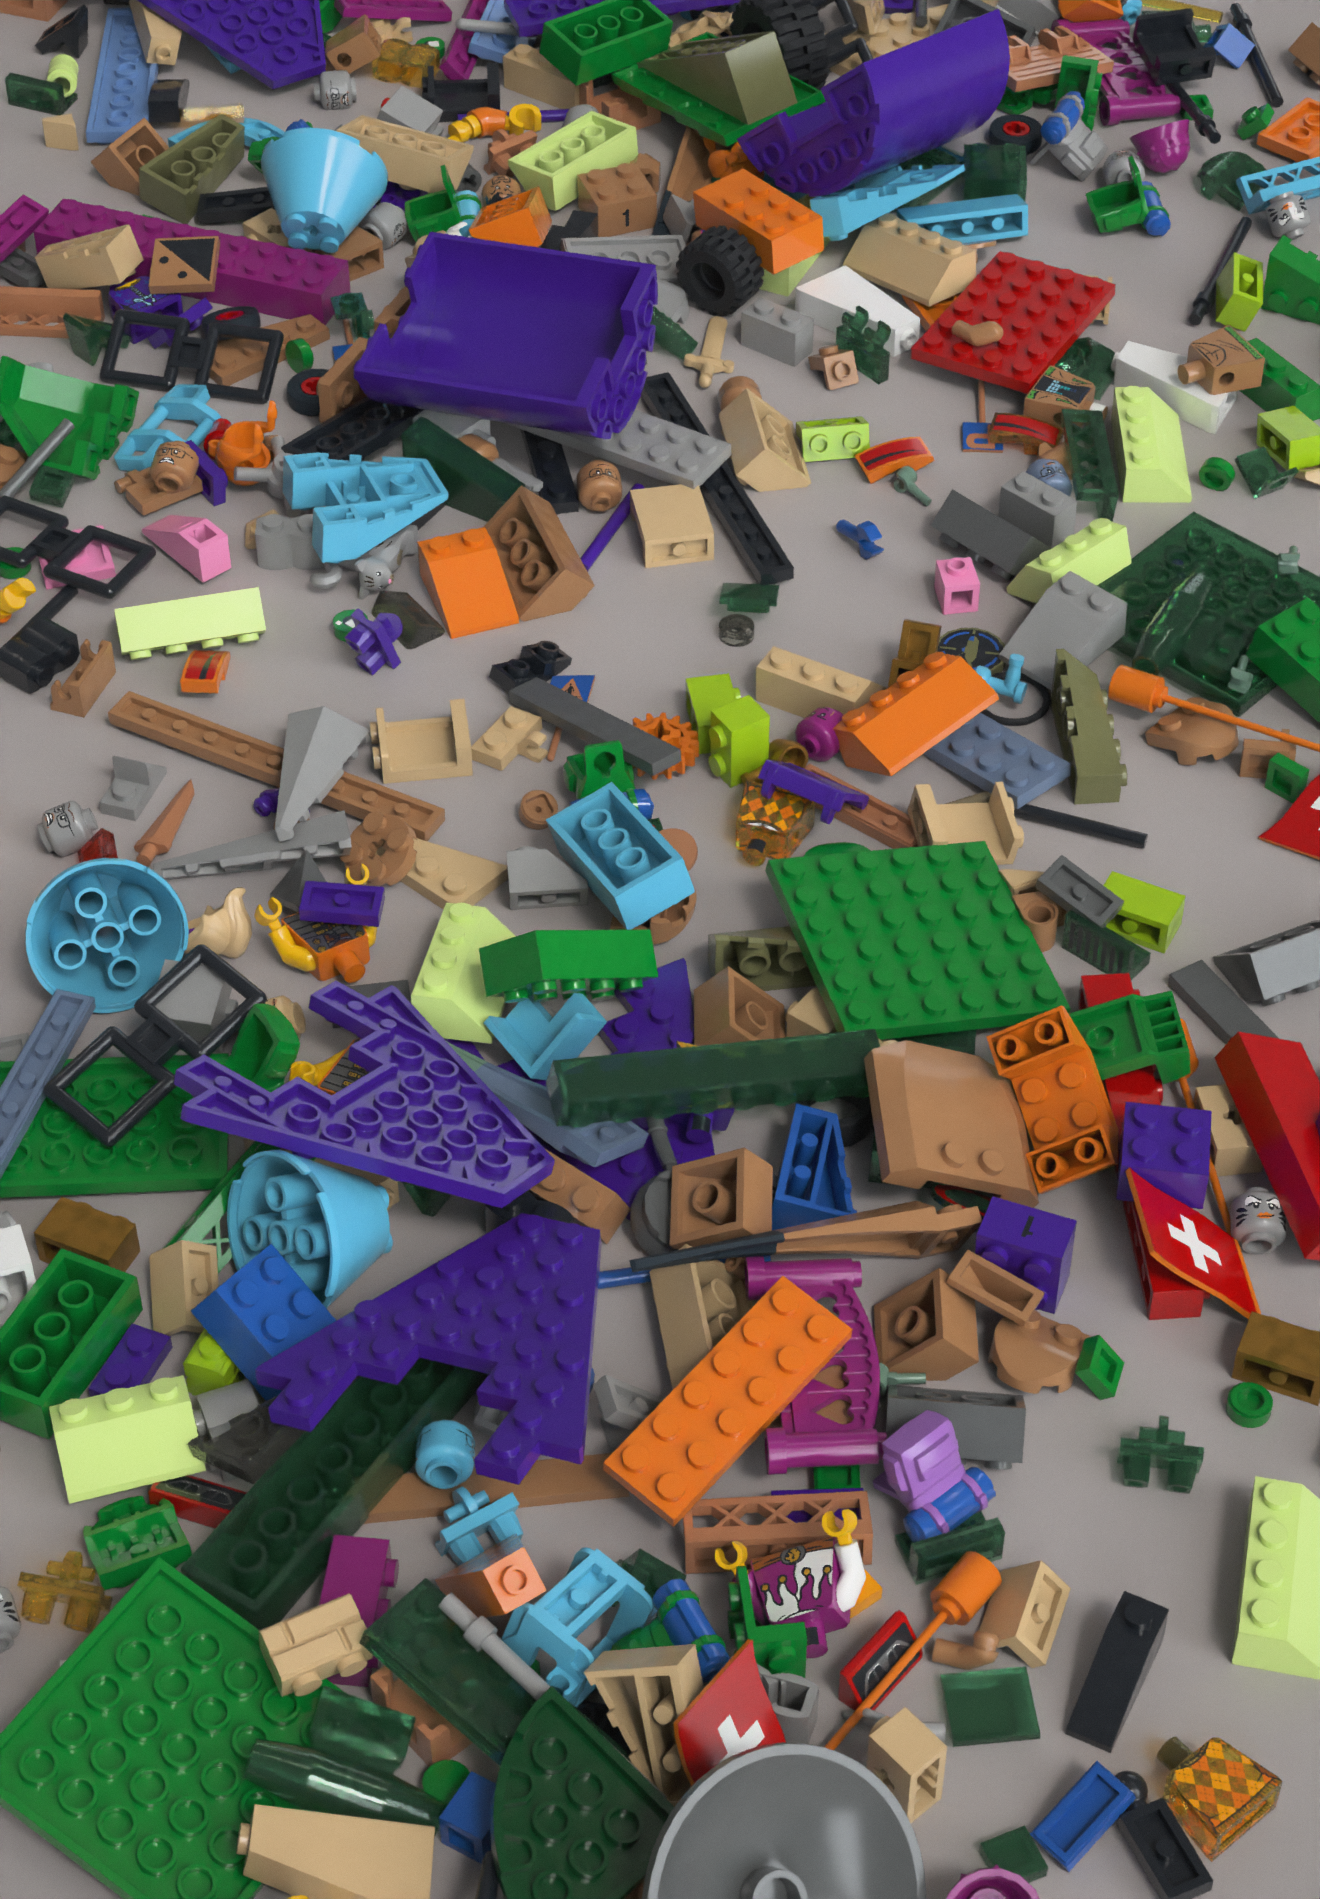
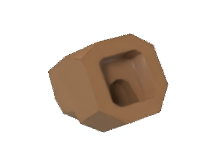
M639 153L630 164H637L656 193L660 188V162L647 153Z

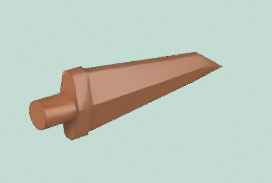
M191 779L180 789L146 833L134 845L135 851L139 852L136 857L138 863L148 867L156 855L167 853L170 850L176 833L195 795Z

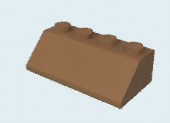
M520 486L484 526L496 547L520 620L529 621L572 611L595 586L551 503L527 488Z

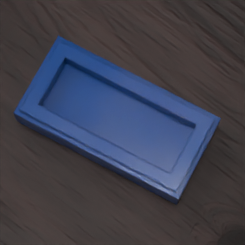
M1096 1761L1035 1827L1030 1835L1036 1843L1070 1872L1119 1818V1815L1136 1799L1135 1794L1101 1763Z

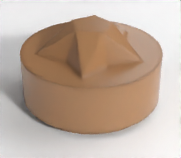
M533 790L526 793L522 798L518 814L521 821L527 827L542 830L548 828L546 819L557 814L558 804L550 793L543 790Z

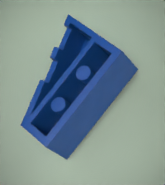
M796 1103L785 1140L772 1201V1230L857 1213V1210L853 1209L850 1194L852 1185L850 1177H847L844 1164L846 1155L837 1114Z

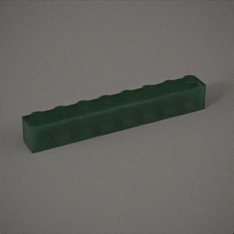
M875 1029L553 1060L546 1086L557 1127L567 1125L585 1127L592 1123L606 1121L625 1123L634 1118L644 1117L664 1119L674 1114L692 1112L703 1115L714 1110L729 1108L748 1110L754 1106L768 1104L787 1106L797 1101L807 1100L826 1102L835 1097L845 1096L865 1098L869 1096L864 1058L872 1049L880 1047V1043Z

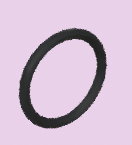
M1006 672L995 673L992 677L1005 679ZM1021 673L1020 680L1034 685L1043 696L1042 707L1036 713L1024 718L1000 717L987 709L980 713L1002 725H1027L1037 721L1046 714L1051 704L1050 693L1044 685Z

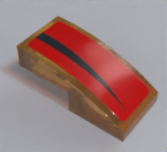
M995 413L989 429L990 443L1023 444L1024 455H1037L1039 445L1044 442L1054 448L1062 442L1064 436L1063 429L1033 417L1010 413Z

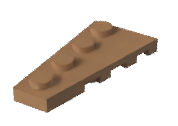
M311 314L261 327L279 330L284 335L278 363L287 359L285 348L289 341L302 338L312 348L330 339L329 328ZM239 338L218 340L209 378L219 385L230 386L262 371L269 343Z

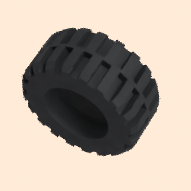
M740 0L731 17L733 19L730 24L732 36L775 31L788 74L818 90L824 87L830 70L828 68L830 54H828L827 49L829 43L828 38H825L823 22H820L818 18L819 13L817 9L810 4L811 0Z

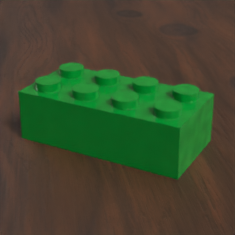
M605 0L544 22L539 53L573 84L578 86L667 50L673 21L649 0Z
M1307 597L1259 625L1246 656L1320 723V608Z
M534 930L479 948L486 997H504V1003L524 1001L529 999V996H533L534 1002H544L557 999L558 995H562L563 1001H568L574 992L584 994L585 997H587L586 994H590L592 1001L605 1000L615 997L614 990L619 989L620 992L640 990L644 988V981L658 977L651 930Z
M63 1248L60 1249L0 1328L1 1421L48 1440L51 1438L54 1430L49 1406L62 1404L70 1399L80 1398L130 1325L135 1322L143 1311L136 1276Z

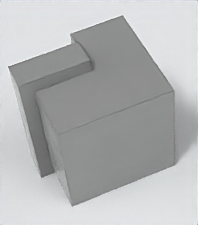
M401 86L380 109L377 119L437 136H441L444 130L443 127L438 125L443 110L404 86Z
M165 959L159 980L179 961ZM201 964L155 1007L200 1043L239 1005L237 1000L229 999L232 987L205 965ZM226 1041L212 1054L223 1053Z

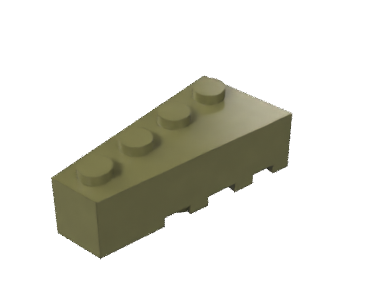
M221 113L140 167V199L179 222L188 224L197 213L200 194L214 193L245 156L244 126Z

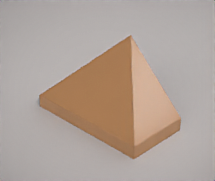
M968 1249L946 1281L950 1286L1023 1327L1045 1294L1040 1289Z

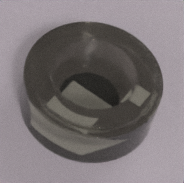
M731 614L724 617L719 622V639L724 644L732 647L748 645L754 639L755 625L753 620L742 614Z

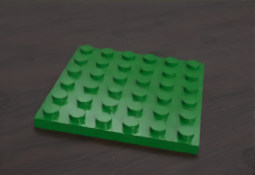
M985 841L768 860L765 872L843 1044L873 1041L875 1039L884 1040L1013 1026L1061 1005L1065 1007L1069 1014L1071 1008L1030 928L1024 924L1019 912L1016 910L1012 900L1013 895L999 874V868Z
M158 1557L0 1734V1806L123 1899H254L265 1884L243 1875L245 1855L236 1854L240 1824H250L254 1804L323 1813L385 1736L389 1724L327 1679H323L322 1685L312 1693L296 1696L293 1692L282 1697L259 1646L260 1630Z

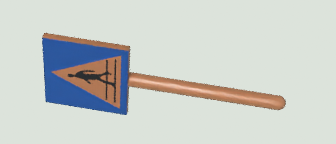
M595 675L552 676L550 684L588 703ZM557 726L547 755L549 762H552L555 758L563 729Z

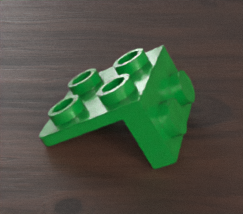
M1063 55L1055 108L1059 99L1070 91L1079 92L1085 103L1081 116L1082 121L1093 131L1103 73L1097 72L1099 60Z
M746 1565L736 1566V1582L728 1583L730 1610H727L730 1639H735L736 1650L733 1651V1655L748 1639L753 1640L754 1655L758 1665L767 1669L771 1674L789 1673L805 1678L807 1651L805 1623L796 1622L756 1626Z

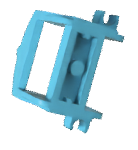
M584 1547L575 1554L566 1576L534 1605L526 1602L513 1610L501 1640L529 1666L534 1663L540 1648L553 1657L557 1665L548 1674L545 1681L550 1686H553L576 1709L597 1689L595 1684L590 1685L584 1671L603 1651L611 1650L612 1645L639 1627L644 1628L655 1619L657 1610L654 1607L651 1596L644 1590L645 1586L599 1549L592 1550ZM618 1601L620 1607L606 1637L589 1651L576 1638L611 1605ZM491 1658L490 1662L497 1668L501 1667Z

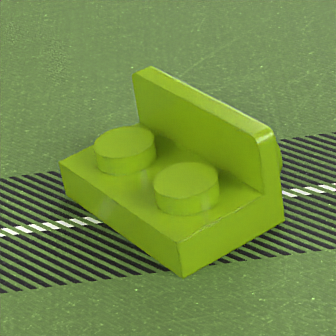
M862 416L796 422V435L802 441V456L805 462L855 458L854 455L870 448L869 423Z

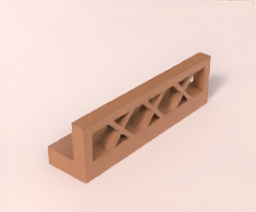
M0 286V336L98 340L105 319L101 290ZM19 321H27V323L22 325L14 324ZM51 322H52V323H59V324H57V325H55V326H46L47 324H49V323H51ZM81 324H92L91 328L77 326Z
M867 1491L700 1499L683 1517L685 1573L732 1572V1570L720 1567L715 1560V1550L721 1548L728 1562H736L738 1554L732 1545V1541L741 1542L746 1547L748 1555L744 1564L747 1570L752 1569V1560L830 1537L823 1530L822 1517L826 1512L832 1511L835 1513L838 1509L859 1508L860 1519L857 1520L856 1528L851 1533V1537L858 1541L863 1565H871L873 1529ZM802 1510L813 1516L808 1522L795 1523L786 1517L792 1511ZM746 1513H759L767 1518L760 1525H748L740 1520ZM712 1515L720 1520L714 1527L693 1528V1516ZM835 1516L836 1526L842 1529L844 1520Z

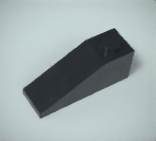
M1123 1592L1106 1627L1065 1734L1106 1752H1112L1163 1642L1169 1613L1168 1608L1129 1592Z

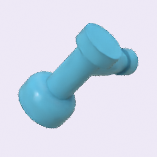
M1010 655L1005 680L992 677L989 668L978 665L976 672L997 694L1014 698V703L1022 704L1027 690V683L1019 681L1021 667L1025 659L1022 655Z

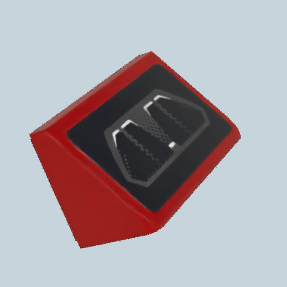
M191 1475L155 1482L148 1492L150 1504L159 1505L160 1500L165 1498L173 1504L177 1517L235 1535L254 1500V1494Z
M900 1610L895 1611L840 1671L838 1700L855 1711L917 1639L905 1613ZM922 1648L870 1709L875 1710L922 1659Z

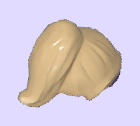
M237 887L230 890L221 907L214 910L211 906L207 905L201 917L188 922L189 935L187 950L184 951L185 954H188L199 944H204L217 955L221 954L228 958L238 959L245 953L252 936L251 919L242 900V896L246 892L245 888Z

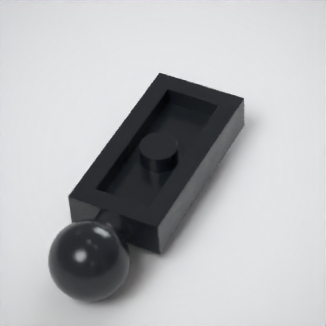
M1133 1771L1117 1773L1115 1777L1129 1788L1136 1797L1125 1810L1128 1812L1119 1815L1118 1827L1161 1899H1192L1211 1891L1214 1880L1164 1798L1147 1804L1148 1787L1144 1778Z

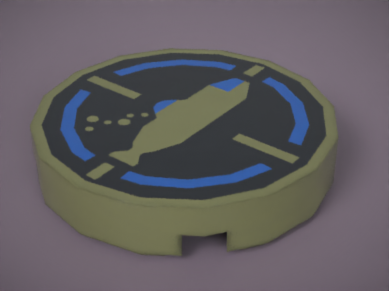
M958 628L948 631L939 639L937 652L961 656L975 671L978 665L989 668L992 675H994L995 673L1002 672L1006 665L1005 662L999 660V654L1005 647V644L998 636L989 631L978 628Z

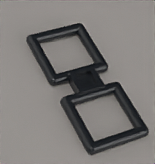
M811 0L810 4L817 10L835 1L845 23L825 34V38H828L829 47L827 49L828 54H830L828 68L844 61L857 52L862 63L874 59L865 39L857 38L846 45L842 40L858 30V23L847 0Z
M119 309L115 312L99 375L103 382L170 391L175 386L178 371L196 374L194 385H206L210 397L265 404L269 401L284 339L281 331L211 322L208 326L206 337L203 339L187 336L190 322L187 318ZM126 323L175 330L163 377L115 370ZM219 336L269 343L258 390L208 383Z
M9 496L0 497V516L4 512L10 511L48 525L20 553L0 546L1 562L18 568H25L32 560L39 556L50 560L43 570L47 578L106 599H112L156 555V549L151 545L93 525H88L80 533H76L66 529L69 525V520L64 515ZM92 540L136 555L108 584L64 569Z
M199 944L135 1002L134 1009L136 1013L146 1020L129 1036L115 1026L108 1027L44 1086V1094L106 1147H112L177 1087L174 1085L175 1075L163 1066L180 1049L193 1060L203 1054L209 1057L240 1028L254 1004L266 1003L267 996L209 947ZM203 964L246 1000L199 1043L155 1006L199 965ZM114 1046L157 1083L108 1127L65 1089L108 1049Z

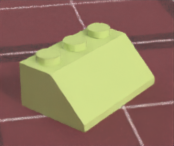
M1106 518L1093 520L1081 531L1066 537L1063 542L1050 550L1042 552L1038 558L1026 564L1006 587L1007 593L1037 604L1045 591L1069 571L1096 586L1132 563L1126 526Z
M184 1375L173 1378H159L152 1383L130 1388H117L105 1394L83 1399H70L62 1404L49 1406L69 1504L206 1471Z

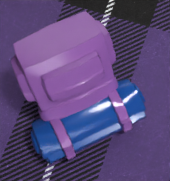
M924 1411L904 1424L882 1443L884 1452L882 1459L885 1471L873 1480L874 1488L898 1499L908 1510L909 1513L903 1518L904 1528L911 1541L920 1549L927 1550L933 1544L940 1543L948 1538L950 1533L975 1513L977 1514L988 1507V1502L996 1496L993 1484L985 1472L977 1467L965 1470L963 1463H961L958 1440L956 1439L952 1422L938 1412Z

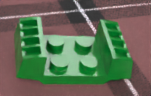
M1172 991L1148 996L1131 994L1069 1013L1092 1051L1101 1080L1156 1064L1163 1084L1180 1079L1191 1072L1190 1052Z

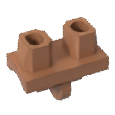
M504 129L494 131L492 135L493 142L488 144V163L484 165L483 169L488 175L497 172L499 175L513 177L514 173L508 166V160L536 144L537 134L533 130L518 136L514 133L509 135Z

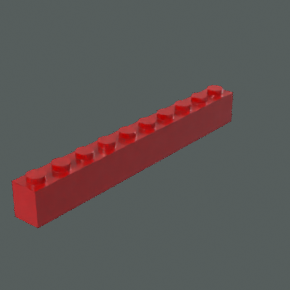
M1129 973L1082 975L1078 1007L1079 1010L1131 994L1141 995L1139 989H1133ZM1156 1064L1101 1080L1118 1127V1164L1114 1165L1117 1181L1125 1102L1161 1105L1163 1101L1162 1081L1160 1078L1155 1079L1153 1074ZM1122 1200L1148 1320L1201 1317L1203 1301L1210 1298V1293L1176 1275L1150 1255L1135 1202Z

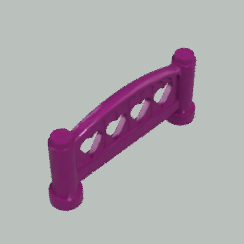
M1067 19L1053 21L1051 31H1054L1055 27L1063 25L1112 60L1116 57L1126 58V63L1129 64L1125 65L1114 62L1113 71L1102 75L1100 89L1104 95L1100 99L1099 115L1104 126L1118 125L1120 121L1171 117L1180 112L1181 103L1179 96L1172 93L1166 94L1165 85H1155L1132 38L1129 36L1130 26L1128 21H1123L1122 19L1072 23ZM1107 42L1117 44L1116 48L1119 50L1101 46ZM1126 72L1136 73V78L1139 80L1121 77V75ZM1137 87H1143L1147 89L1146 93L1149 95L1130 91Z
M764 1256L745 1257L747 1301L760 1300L784 1276L816 1301L824 1297L834 1299L836 1303L833 1306V1312L838 1315L841 1321L853 1329L852 1337L842 1347L843 1351L835 1354L819 1371L821 1372L832 1365L844 1367L846 1371L842 1374V1379L848 1384L847 1387L836 1389L812 1379L780 1413L782 1427L765 1428L764 1449L767 1475L787 1474V1468L878 1464L879 1460H883L882 1443L887 1439L886 1432H877V1429H874L880 1397V1364L872 1327L853 1289L862 1287L861 1262L852 1261L851 1258L765 1262ZM836 1400H845L851 1405L847 1409V1414L853 1421L849 1424H839L816 1414V1412Z

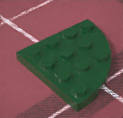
M553 1686L533 1704L520 1722L507 1747L497 1774L490 1818L491 1849L496 1875L504 1899H624L645 1878L655 1842L674 1806Z

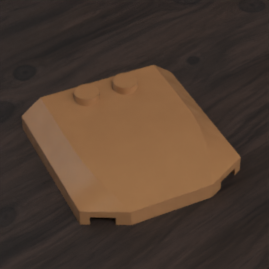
M909 1040L874 1048L866 1055L864 1062L882 1182L920 1190L927 1181H933L993 1193L994 1197L1032 1208L1039 1203L1036 1184L1026 1158V1153L1030 1152L1025 1121L1011 1079L999 1076L997 1068L980 1056Z

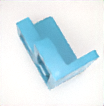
M575 992L554 1017L547 1012L540 1002H534L533 996H529V999L518 1002L506 1018L488 1016L484 1021L486 1027L531 1079L548 1080L563 1074L607 1023L584 994Z

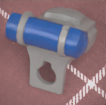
M1070 91L1059 99L1054 111L1045 118L1041 127V135L1046 142L1037 151L1030 163L1034 165L1049 149L1064 167L1083 182L1101 162L1108 148L1095 131H1091L1080 119L1085 103L1079 92Z

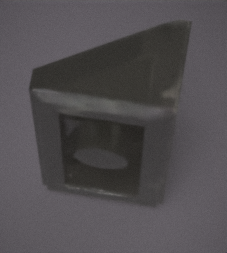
M394 591L379 592L371 613L375 618L380 613H393L401 619L403 631L397 640L406 649L417 648L444 635V628L408 593Z

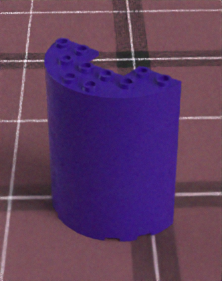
M996 9L866 61L820 89L826 102L788 117L786 111L777 114L737 138V141L759 172L765 171L775 180V185L791 193L800 192L809 194L810 197H816L837 192L967 135L981 127L992 116L1003 97L1008 81L1009 43L1000 11Z
M429 232L423 245L421 244L418 247L417 256L411 267L406 269L404 275V284L408 287L411 302L405 315L400 317L397 330L393 337L390 338L386 324L380 323L374 335L368 339L366 350L361 359L356 361L353 370L354 379L358 381L363 392L376 402L601 439H611L612 432L620 433L630 420L647 378L648 372L644 371L646 351H653L656 325L650 324L653 316V305L658 304L656 265Z

